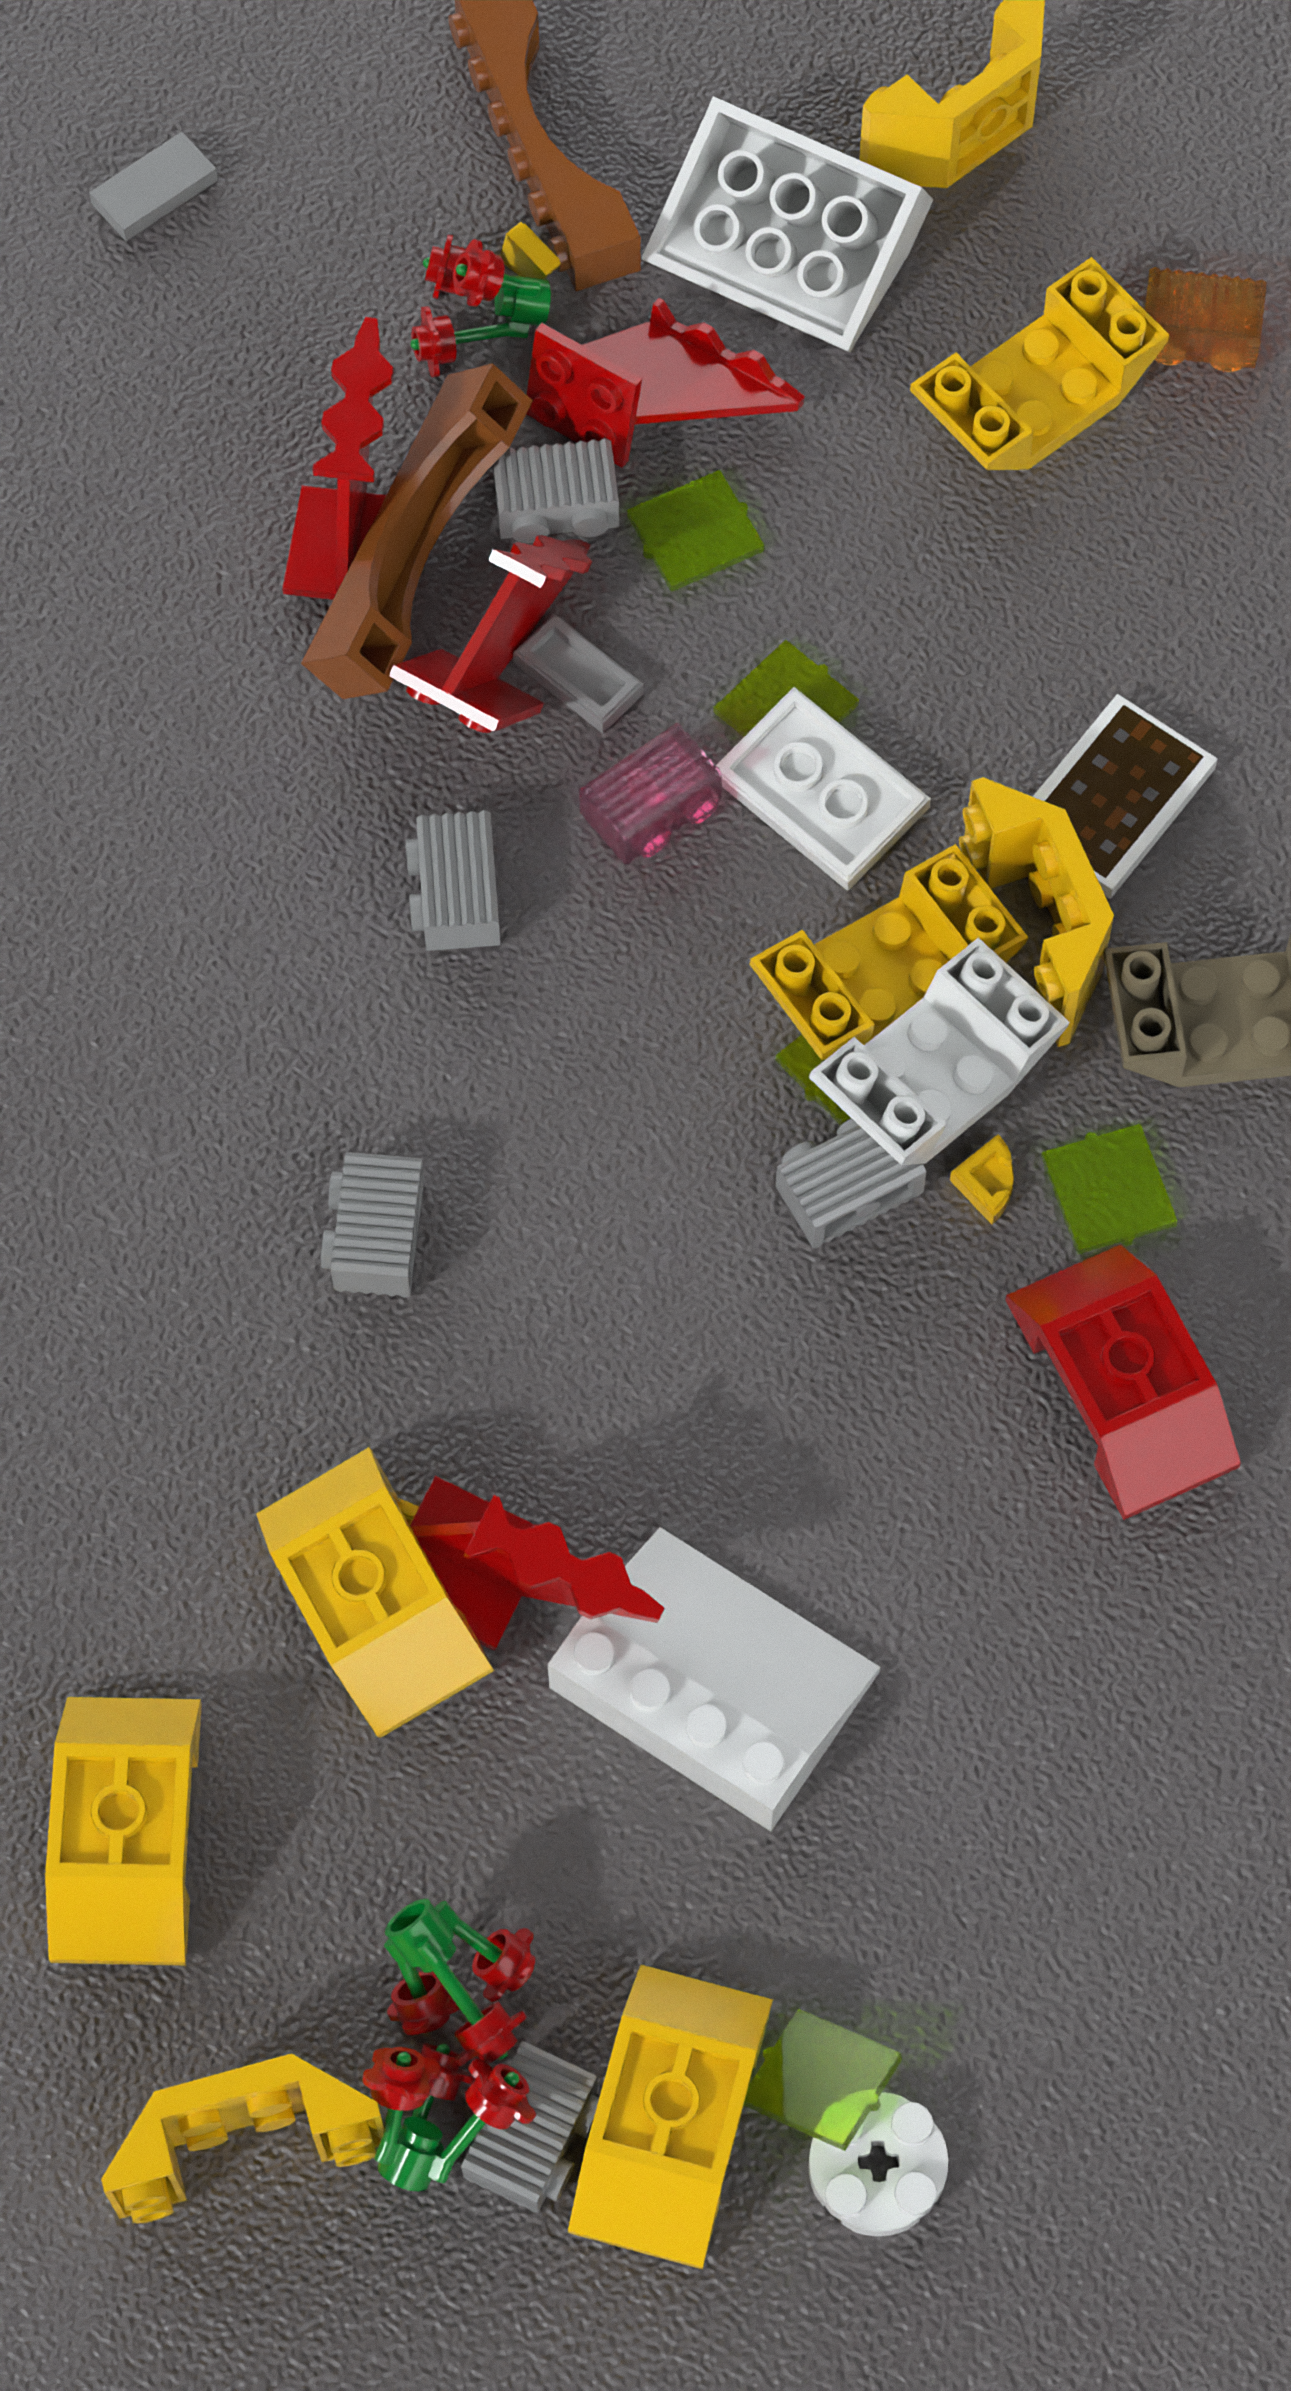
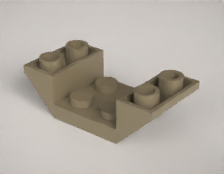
M1291 933L1286 951L1178 963L1170 962L1167 942L1106 948L1104 950L1106 972L1124 1069L1176 1087L1291 1076Z

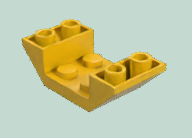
M1003 0L994 13L989 63L981 74L964 86L959 84L949 89L939 103L929 96L908 74L889 87L882 86L875 90L863 105L859 160L917 186L948 188L1032 128L1041 63L1045 0Z
M1090 257L1046 289L1044 314L971 366L955 352L911 383L910 391L986 470H1029L1116 408L1167 344L1169 334Z
M984 777L971 781L968 807L963 808L962 811L965 833L964 836L959 837L960 850L972 866L978 870L980 876L990 889L1028 877L1029 887L1039 908L1047 906L1055 925L1052 926L1053 937L1043 940L1040 963L1034 967L1035 990L1070 1022L1066 1030L1055 1041L1057 1047L1067 1045L1075 1033L1103 972L1105 963L1104 950L1108 948L1114 914L1065 809Z
M954 844L906 871L898 898L816 944H813L802 929L750 959V966L820 1059L826 1060L853 1037L865 1045L924 998L937 970L977 938L981 939L1007 963L1027 943L1028 936L958 846Z
M368 1447L256 1513L269 1553L329 1664L376 1736L382 1738L495 1670L465 1616L448 1596L399 1508L402 1505L373 1451Z
M67 1697L54 1744L45 1869L48 1956L50 1963L186 1966L190 1897L185 1886L192 1767L198 1768L201 1699Z
M640 1965L621 2017L586 2144L568 2233L703 2270L721 2201L724 2178L753 2068H756L773 1999Z
M292 2053L153 2092L102 2176L101 2181L104 2193L119 2219L131 2216L133 2223H146L167 2217L174 2212L172 2204L187 2200L175 2146L187 2144V2148L190 2151L212 2148L228 2140L227 2132L254 2125L256 2132L277 2130L296 2121L295 2113L305 2110L322 2163L335 2159L337 2167L360 2164L374 2158L375 2148L379 2146L383 2137L384 2125L379 2106L373 2099Z

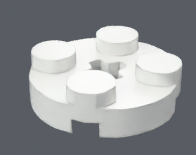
M886 2092L864 2093L853 2096L842 2104L835 2105L824 2116L823 2122L811 2143L809 2178L815 2196L823 2207L825 2205L831 2215L841 2220L842 2225L863 2235L890 2236L910 2229L930 2212L942 2194L947 2178V2148L941 2131L933 2122L932 2115L921 2104L910 2102L896 2094ZM872 2146L884 2147L886 2155L896 2157L898 2161V2168L888 2169L886 2181H873L871 2170L859 2168L858 2158L869 2156Z

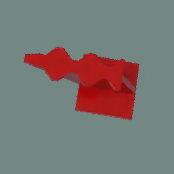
M658 298L653 303L650 321L583 345L541 323L536 328L526 393L533 401L526 414L536 419L543 426L552 428L577 443L579 441L588 443L592 439L598 442L604 438L611 440L614 464L623 468L629 461L635 424L795 412L804 404L805 396L788 382L777 377L763 354L754 349L737 354L725 347L714 327L705 322L690 326L681 324L676 321L665 301Z
M365 317L355 337L354 347L332 362L331 376L345 392L344 399L323 412L321 425L323 431L336 445L333 452L313 464L312 470L313 476L337 478V489L301 486L283 581V594L333 600L386 497L383 494L366 493L367 482L374 483L375 479L374 470L368 464L370 443L380 438L384 430V418L372 406L373 396L392 384L394 374L393 366L379 352L380 338L377 318Z
M538 535L533 545L515 542L510 552L493 549L489 561L508 570L509 573L460 658L441 648L393 665L389 676L407 685L406 692L411 697L430 705H439L440 703L460 713L458 719L461 723L479 732H495L540 714L544 702L500 680L499 676L512 660L513 652L527 639L574 572L584 574L589 571L592 561L587 556L591 544L581 539L562 541Z
M435 1476L410 1524L414 1535L452 1603L465 1616L479 1643L493 1651L496 1650L522 1596L577 1607L580 1615L591 1620L607 1614H614L658 1623L665 1609L644 1590L631 1584L622 1557L609 1551L581 1560L570 1554L561 1527L549 1521L535 1525L504 1510L500 1497L493 1495L491 1501L488 1502Z

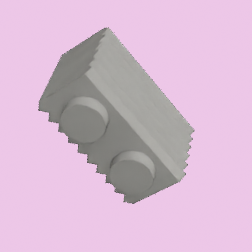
M604 438L598 442L592 439L588 443L579 441L576 444L571 442L565 445L556 443L553 446L544 444L540 448L533 445L528 449L521 446L517 450L509 448L493 464L501 539L514 538L518 542L534 543L538 535L548 536L549 534L574 532L580 537H596L605 533L608 528L619 527V499L611 440Z
M483 810L479 813L471 811L467 814L461 812L454 815L445 813L442 816L437 814L429 817L420 815L416 818L418 838L405 839L408 876L420 875L421 894H409L412 932L424 931L426 951L499 946L500 931L491 813Z
M850 1118L838 1128V1136L818 1146L813 1141H806L786 1152L781 1159L782 1164L777 1166L776 1188L812 1248H819L823 1243L842 1236L846 1231H852L856 1226L863 1225L868 1220H874L879 1214H885L890 1209L897 1208L901 1203H907L910 1199L919 1197L924 1192L926 1178L924 1164L901 1165Z
M346 1152L343 1172L332 1171L328 1204L329 1209L338 1210L335 1231L324 1230L321 1247V1268L331 1269L334 1290L339 1292L349 1291L351 1293L362 1292L364 1294L374 1293L376 1295L387 1294L391 1297L399 1295L404 1298L411 1295L425 1180L422 1158Z
M522 2041L512 2060L511 2067L516 2069L526 2079L529 2085V2093L526 2097L529 2105L535 2110L536 2117L530 2124H523L516 2119L507 2129H497L485 2124L471 2144L461 2168L463 2177L468 2181L476 2183L482 2188L489 2189L507 2200L514 2201L532 2212L539 2213L545 2198L548 2197L557 2202L567 2185L574 2163L565 2159V2156L575 2135L578 2134L586 2139L589 2137L599 2097L595 2096L598 2090V2076Z

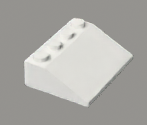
M713 96L641 259L850 353L909 255L934 199L920 186Z
M659 1527L625 1566L631 1584L644 1590L665 1608L659 1622L654 1623L614 1614H607L592 1620L581 1616L548 1663L549 1688L771 1832L880 1672V1666Z

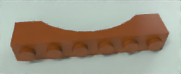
M455 0V13L448 16L452 37L457 48L466 47L471 56L468 59V68L472 82L478 93L487 92L491 103H488L490 121L497 137L506 135L511 147L507 150L508 158L516 180L518 182L526 180L531 192L528 193V203L533 219L538 227L546 225L551 235V238L548 239V247L561 262L556 270L559 273L567 271L576 292L641 271V237L620 191L594 179L569 161L549 139L534 113L527 91L530 71L540 48L538 11L533 0Z
M493 363L447 375L301 662L305 668L342 699L388 692L394 678L389 676L393 665L403 662L412 644L410 627L412 602L419 577L429 554L446 523L465 496L485 472L509 449L533 401Z

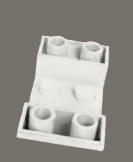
M977 938L937 970L924 998L865 1045L853 1037L814 1068L809 1078L901 1165L925 1164L1008 1096L1066 1030L1070 1022L981 939Z

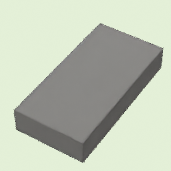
M180 132L90 191L91 204L125 241H128L217 182V169L187 136Z
M554 613L513 652L515 665L602 734L644 694V684Z

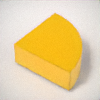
M518 223L506 233L500 256L503 258L504 264L517 275L545 279L560 266V259L525 223Z
M999 1134L952 1170L950 1175V1181L992 1225L1007 1208L1014 1183L1011 1153Z

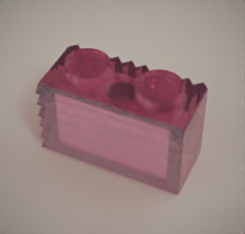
M675 723L580 788V813L624 864H630L636 857L649 858L658 853L669 842L671 833L679 830L683 824H688L689 821L691 824H698L712 815L722 798V773L719 767L714 765L711 758L706 756L704 750L698 747L696 741L691 739L689 733L683 730L681 724Z

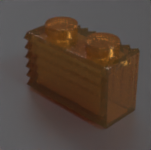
M1157 267L1149 269L1143 309L1169 334L1167 344L1154 360L1165 365H1176L1184 360L1210 363L1215 369L1224 372L1238 371L1243 367L1255 368L1261 343L1267 282L1263 279L1254 281L1251 278L1243 280L1239 276L1232 279L1228 275L1219 277L1215 273L1208 276L1201 272L1196 275L1192 271L1184 273L1180 269L1174 272L1169 268L1160 270Z

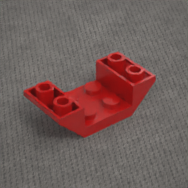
M1122 1245L1111 1248L1006 1295L1005 1301L1033 1353L1036 1354L1046 1349L1098 1446L1094 1466L1123 1520L1240 1468V1458L1214 1377L1157 1274Z

